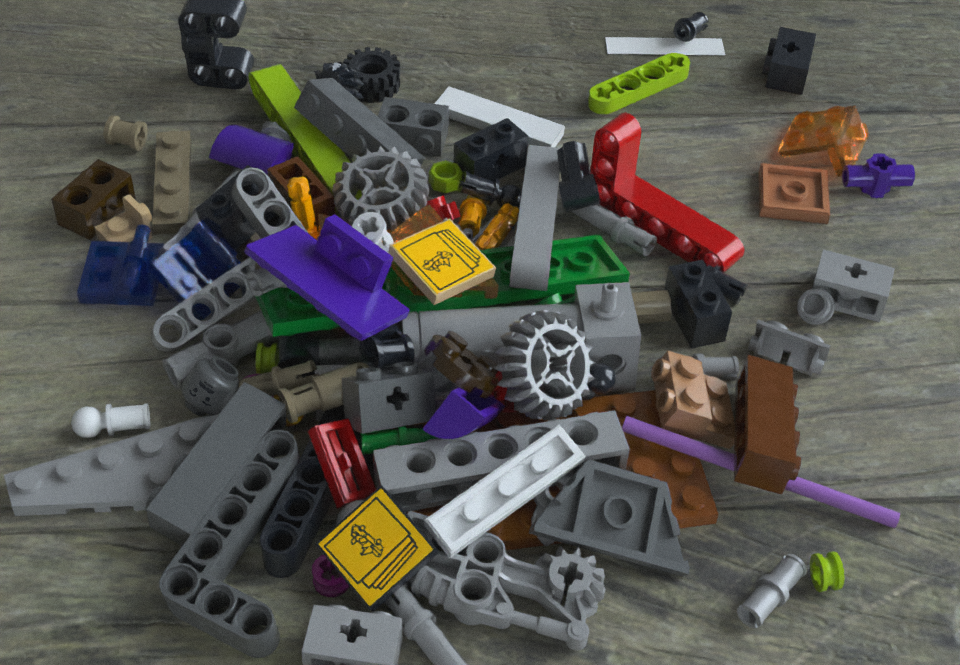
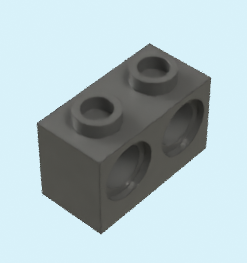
M384 97L378 117L420 154L441 156L448 134L449 106Z

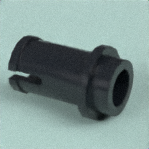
M696 12L688 18H681L675 23L674 35L681 41H691L697 33L708 27L705 23H708L709 20L702 12Z
M708 265L707 268L723 296L737 305L741 301L740 296H744L748 284L720 271L721 267L718 265L715 267Z

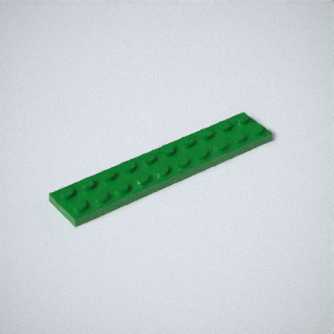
M591 235L552 241L547 291L510 287L514 246L480 250L496 267L494 277L436 305H433L395 261L391 263L382 289L409 308V312L417 311L419 313V311L470 309L495 304H510L515 301L544 299L556 293L560 295L575 294L576 285L629 282L630 272L600 235ZM278 287L263 295L255 296L272 337L292 336L296 333L331 330L341 327L289 288Z

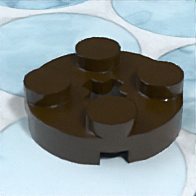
M448 331L445 336L434 335L423 350L426 357L431 352L437 357L432 365L461 389L470 393L476 387L484 390L479 397L489 398L499 383L496 377L499 371L494 369L497 364L484 355H480L478 358L466 348L468 343L453 331Z

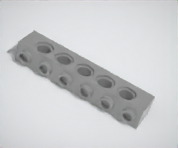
M615 410L602 413L592 412L584 416L551 419L546 422L524 426L513 425L505 429L487 432H472L455 439H430L421 443L403 446L392 445L384 449L373 450L374 479L377 489L382 485L402 509L408 512L446 505L559 424L586 456L584 462L589 459L626 470L630 448ZM582 463L568 472L566 476L570 479Z

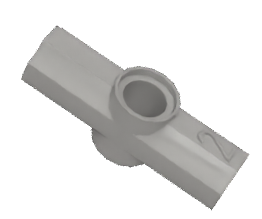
M259 311L233 325L225 323L211 325L203 333V340L162 360L163 368L176 389H181L183 380L199 359H211L213 356L221 357L238 369L241 364V358L256 351L258 343H264V346L277 340L278 336L272 337L262 311Z

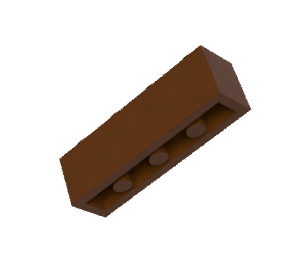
M751 355L747 356L735 384V482L782 495L788 481H794L797 478L801 466V457L796 456L800 432L795 430L799 408L794 406L798 385L793 383V367Z

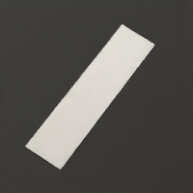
M605 37L608 54L666 55L669 53H680L683 55H725L722 39L694 38L691 41L684 42L677 38Z

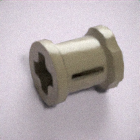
M115 115L108 117L103 131L106 144H125L131 146L132 150L137 151L143 149L148 135V128L145 122H127Z

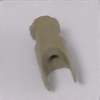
M359 362L312 377L310 383L294 389L287 390L282 388L278 390L280 401L286 404V418L289 423L297 422L299 416L319 409L325 412L344 405L342 378L356 376L358 368L370 367L365 363Z

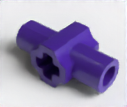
M882 153L873 154L870 159H867L865 165H845L842 172L844 187H860L863 193L870 195L872 198H883L886 193L890 192L891 187H911L915 180L913 165H897L895 159Z

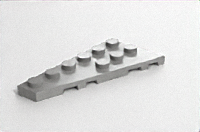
M219 414L205 415L4 474L14 515L67 514L71 509L94 508L95 513L111 512L112 507L133 506L134 511L146 510V503L151 493L158 486L163 487L171 477L172 468L178 458L183 454H189L196 445V438L202 427L206 423L212 424ZM263 486L255 487L251 491H258L262 489Z

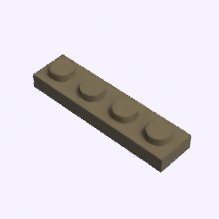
M190 131L156 132L152 220L154 235L177 233L179 228L183 227L190 219L192 151Z

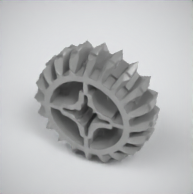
M380 145L377 152L371 153L366 148L364 156L360 157L353 154V163L343 162L342 172L336 173V183L333 184L332 189L335 198V208L340 213L342 220L350 223V226H352L354 220L359 215L366 212H375L383 216L386 222V230L391 229L395 235L398 226L402 225L409 229L410 219L419 220L420 210L426 209L429 186L426 172L421 168V164L417 159H411L407 151L399 154L394 146L389 152H385ZM402 182L407 185L404 192L400 191L399 188ZM358 190H361L362 197L357 200L355 195Z
M548 310L524 314L520 317L519 321L509 324L510 332L500 336L505 347L495 351L501 357V364L497 365L494 369L502 372L503 377L497 385L503 388L507 387L504 399L514 402V410L525 413L526 417L531 419L551 420L566 417L572 414V409L583 406L581 397L591 394L586 384L595 379L589 373L590 367L596 363L590 360L588 355L593 346L584 343L587 332L577 330V321L567 319L566 314L553 313ZM542 335L545 336L550 342H546ZM539 387L546 388L549 395H545Z

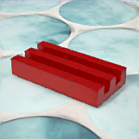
M349 418L316 425L308 431L337 509L356 500H365L376 490ZM335 431H337L339 434L345 452H343ZM350 467L352 468V471H353V473H354V476H355V478H356V481H357V484H358V486H359L360 491H358V489H357V487H356V484H355V482H354L353 476H352L351 471H350V469H349Z

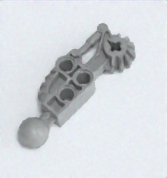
M356 500L346 504L338 514L336 525L364 500ZM409 511L408 516L436 548L441 547L424 526V520L429 516ZM488 532L451 558L444 551H439L433 559L405 583L407 586L412 587V594L417 597L425 596L429 599V605L435 607L438 604L444 605L445 611L454 613V616L466 625L484 624L498 629H505L514 624L535 630L538 634L565 641L570 649L576 651L582 650L587 644L589 627L585 623L586 618L597 612V604L603 600L606 590L603 584L605 579L604 569L595 567L596 560L594 555L582 558L579 546L572 554H567L560 546L556 550L555 556L545 553L533 565L507 555L503 541L498 536ZM486 558L492 560L493 562L482 563L479 562L478 559ZM565 583L571 584L569 585L565 605L561 606ZM506 593L536 600L557 620L544 616L539 618L514 611L513 604ZM473 594L481 597V599L473 601L466 599L465 596Z

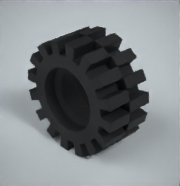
M365 47V52L357 49L354 50L355 55L349 53L343 63L359 73L358 79L364 83L359 89V93L364 98H368V103H374L373 99L378 98L379 102H382L384 96L392 98L393 93H398L400 87V61L397 60L395 54L391 55L388 50L382 53L381 48L375 47V51H370V47Z

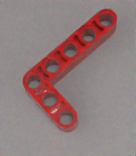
M626 112L621 113L597 130L594 137L591 172L595 176L601 206L620 217L627 216L634 221V225L656 236L659 245L687 262L703 260L706 266L715 267L718 265L721 267L720 271L725 273L743 257L744 246L736 235L635 175L641 140V127L634 116Z

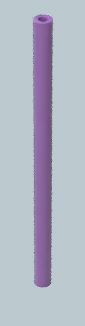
M629 416L625 418L622 427L625 433L734 471L733 453ZM797 477L794 481L789 480L785 490L892 528L897 526L900 518L899 512Z

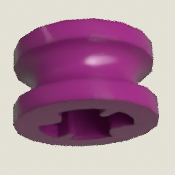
M323 554L312 565L313 586L320 595L325 597L340 596L350 586L340 573L338 579H335L334 576H331V580L324 579V572L329 571V574H332V570H336V568Z

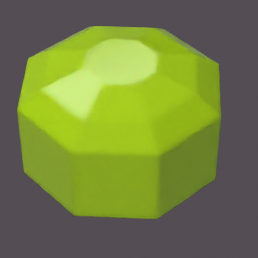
M446 160L432 165L429 170L428 182L435 191L442 193L458 190L463 172L458 164Z

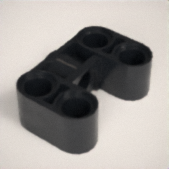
M243 0L185 1L178 17L181 45L185 54L188 76L198 86L234 90L242 89L246 86L249 79L248 75L254 65L253 55L245 48L223 46L222 43H219V38H233L239 33L247 12V7Z

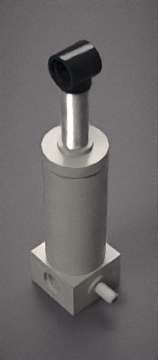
M629 282L576 285L575 303L419 311V313L414 311L409 312L407 318L402 320V330L400 331L402 334H407L413 342L415 351L414 362L419 363L426 356L423 350L434 335L445 336L448 331H453L468 343L466 348L478 358L480 355H484L499 365L501 364V357L495 351L505 347L500 336L510 332L509 324L519 321L520 317L524 314L536 313L537 311L548 310L553 313L566 314L567 319L577 321V330L587 332L584 343L593 346L588 353L589 359L596 362L595 364L604 363L615 372L616 383L609 392L635 391L641 331ZM311 332L296 333L292 336H278L277 366L283 369L306 363L309 360H313L316 365H352L359 363L362 359V355L358 351L360 340L357 341L354 337L353 341L352 337L348 338V341L347 338H343V340L342 338H336L335 342V339L331 338V342L330 339H326L325 342V339H320L319 336H314ZM542 335L546 342H550L545 336ZM315 370L309 373L302 374V376L305 377L315 374Z

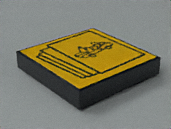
M382 485L316 543L318 548L367 608L373 612L439 553L438 549Z

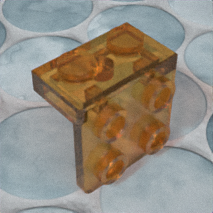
M855 105L848 107L834 106L828 110L813 113L805 111L793 119L778 147V153L781 157L827 150L837 177H842L844 166L855 165L856 161L859 160L862 148L868 140V128L865 123H862Z

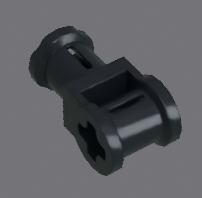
M395 324L360 341L358 351L363 356L364 363L370 368H380L382 371V368L393 367V364L414 362L415 351L413 342L407 334H402Z

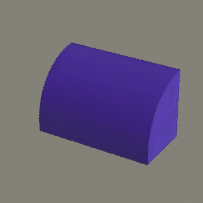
M232 124L225 127L219 133L212 145L209 158L240 169L249 165L252 168L262 170L268 176V168L291 159L294 143Z
M459 387L450 392L424 426L423 430L432 436L442 439L460 438L494 420L506 406L493 395H490L487 399L479 397L484 390L474 387L469 393Z

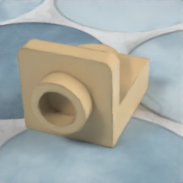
M130 194L123 197L125 212L95 226L97 238L115 256L152 238L150 227L152 215L144 203L139 204Z

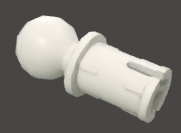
M145 403L143 405L112 408L111 404H106V412L101 413L94 407H82L72 417V429L82 438L94 437L105 428H107L109 436H114L115 431L141 428L150 429L149 405Z

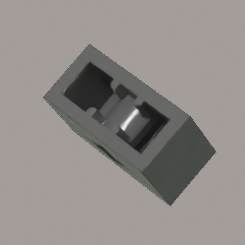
M417 362L393 364L394 370L381 372L380 368L356 370V376L342 378L345 419L349 418L353 430L362 434L428 422L436 412L434 373L419 368Z

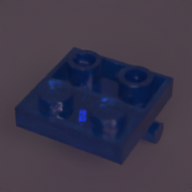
M203 220L148 267V270L179 304L241 263L236 258L238 253L223 237L219 239ZM226 283L223 286L227 297L240 288L235 283ZM197 303L192 306L193 316L200 321L211 313L210 308L205 304Z
M143 224L136 227L134 238L130 242L91 241L77 290L79 303L154 306L164 258L158 251L164 246V243H148L151 230L147 225Z

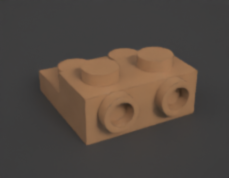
M667 351L661 359L654 363L651 372L656 392V409L659 411L661 428L730 449L734 445L735 422L726 381L714 376L705 375L700 360Z

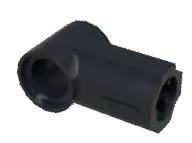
M576 141L563 143V146L557 150L562 179L559 182V190L565 211L569 212L600 204L599 191L595 176L591 172L586 144Z

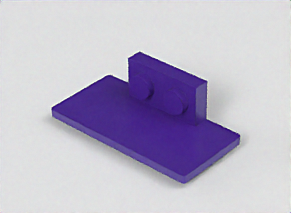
M337 215L325 218L318 241L300 227L292 226L246 245L244 253L256 261L261 268L269 271L286 284L290 290L299 294L319 312L328 316L349 335L360 341L407 318L409 314V308L382 289L394 257Z

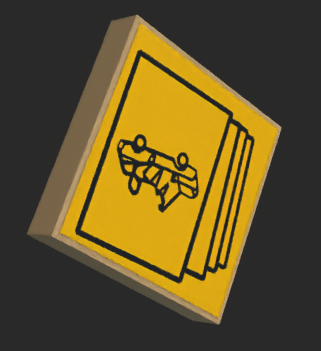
M450 218L390 244L388 251L394 257L393 260L433 305L494 277L496 267Z

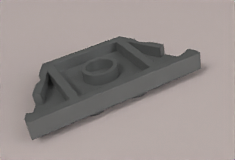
M589 459L582 463L531 525L529 534L576 547L579 546V548L682 577L688 575L690 570L688 560L683 561L677 536L681 535L677 518L671 510L672 499L667 482Z

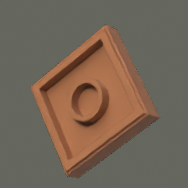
M761 163L759 168V217L828 224L830 204L827 170Z

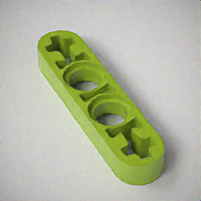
M669 53L601 82L590 89L588 107L597 114H610L687 79L690 59L680 53ZM647 76H652V77H656V78H658V79H649V78H646V77H647ZM621 87H630L634 90H625Z

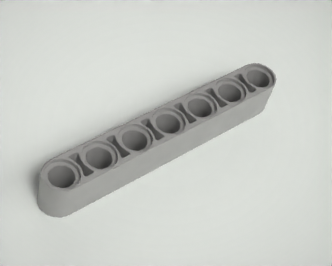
M528 146L512 258L510 287L547 291L560 174L557 150L560 148Z

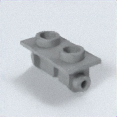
M757 320L755 336H752L748 350L754 351V356L776 363L780 362L783 352L788 353L790 357L786 364L787 366L812 376L813 373L821 374L831 345L825 344L824 340L816 335L809 333L800 335L789 331L780 322Z

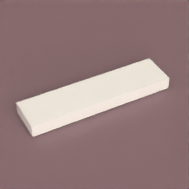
M448 87L435 102V104L449 106L450 119L481 130L508 118L528 135V146L535 145L555 148L564 135V125L452 87Z
M559 424L426 518L424 526L447 556L451 558L584 462L586 456Z

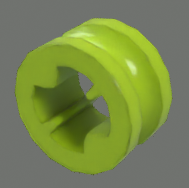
M258 343L256 349V374L271 372L272 368L277 366V343H272L271 347L264 346V343Z
M835 551L828 552L826 557H823L820 553L811 555L810 575L816 591L825 592L828 586L834 591L841 590L844 586L845 578L843 563L838 553Z

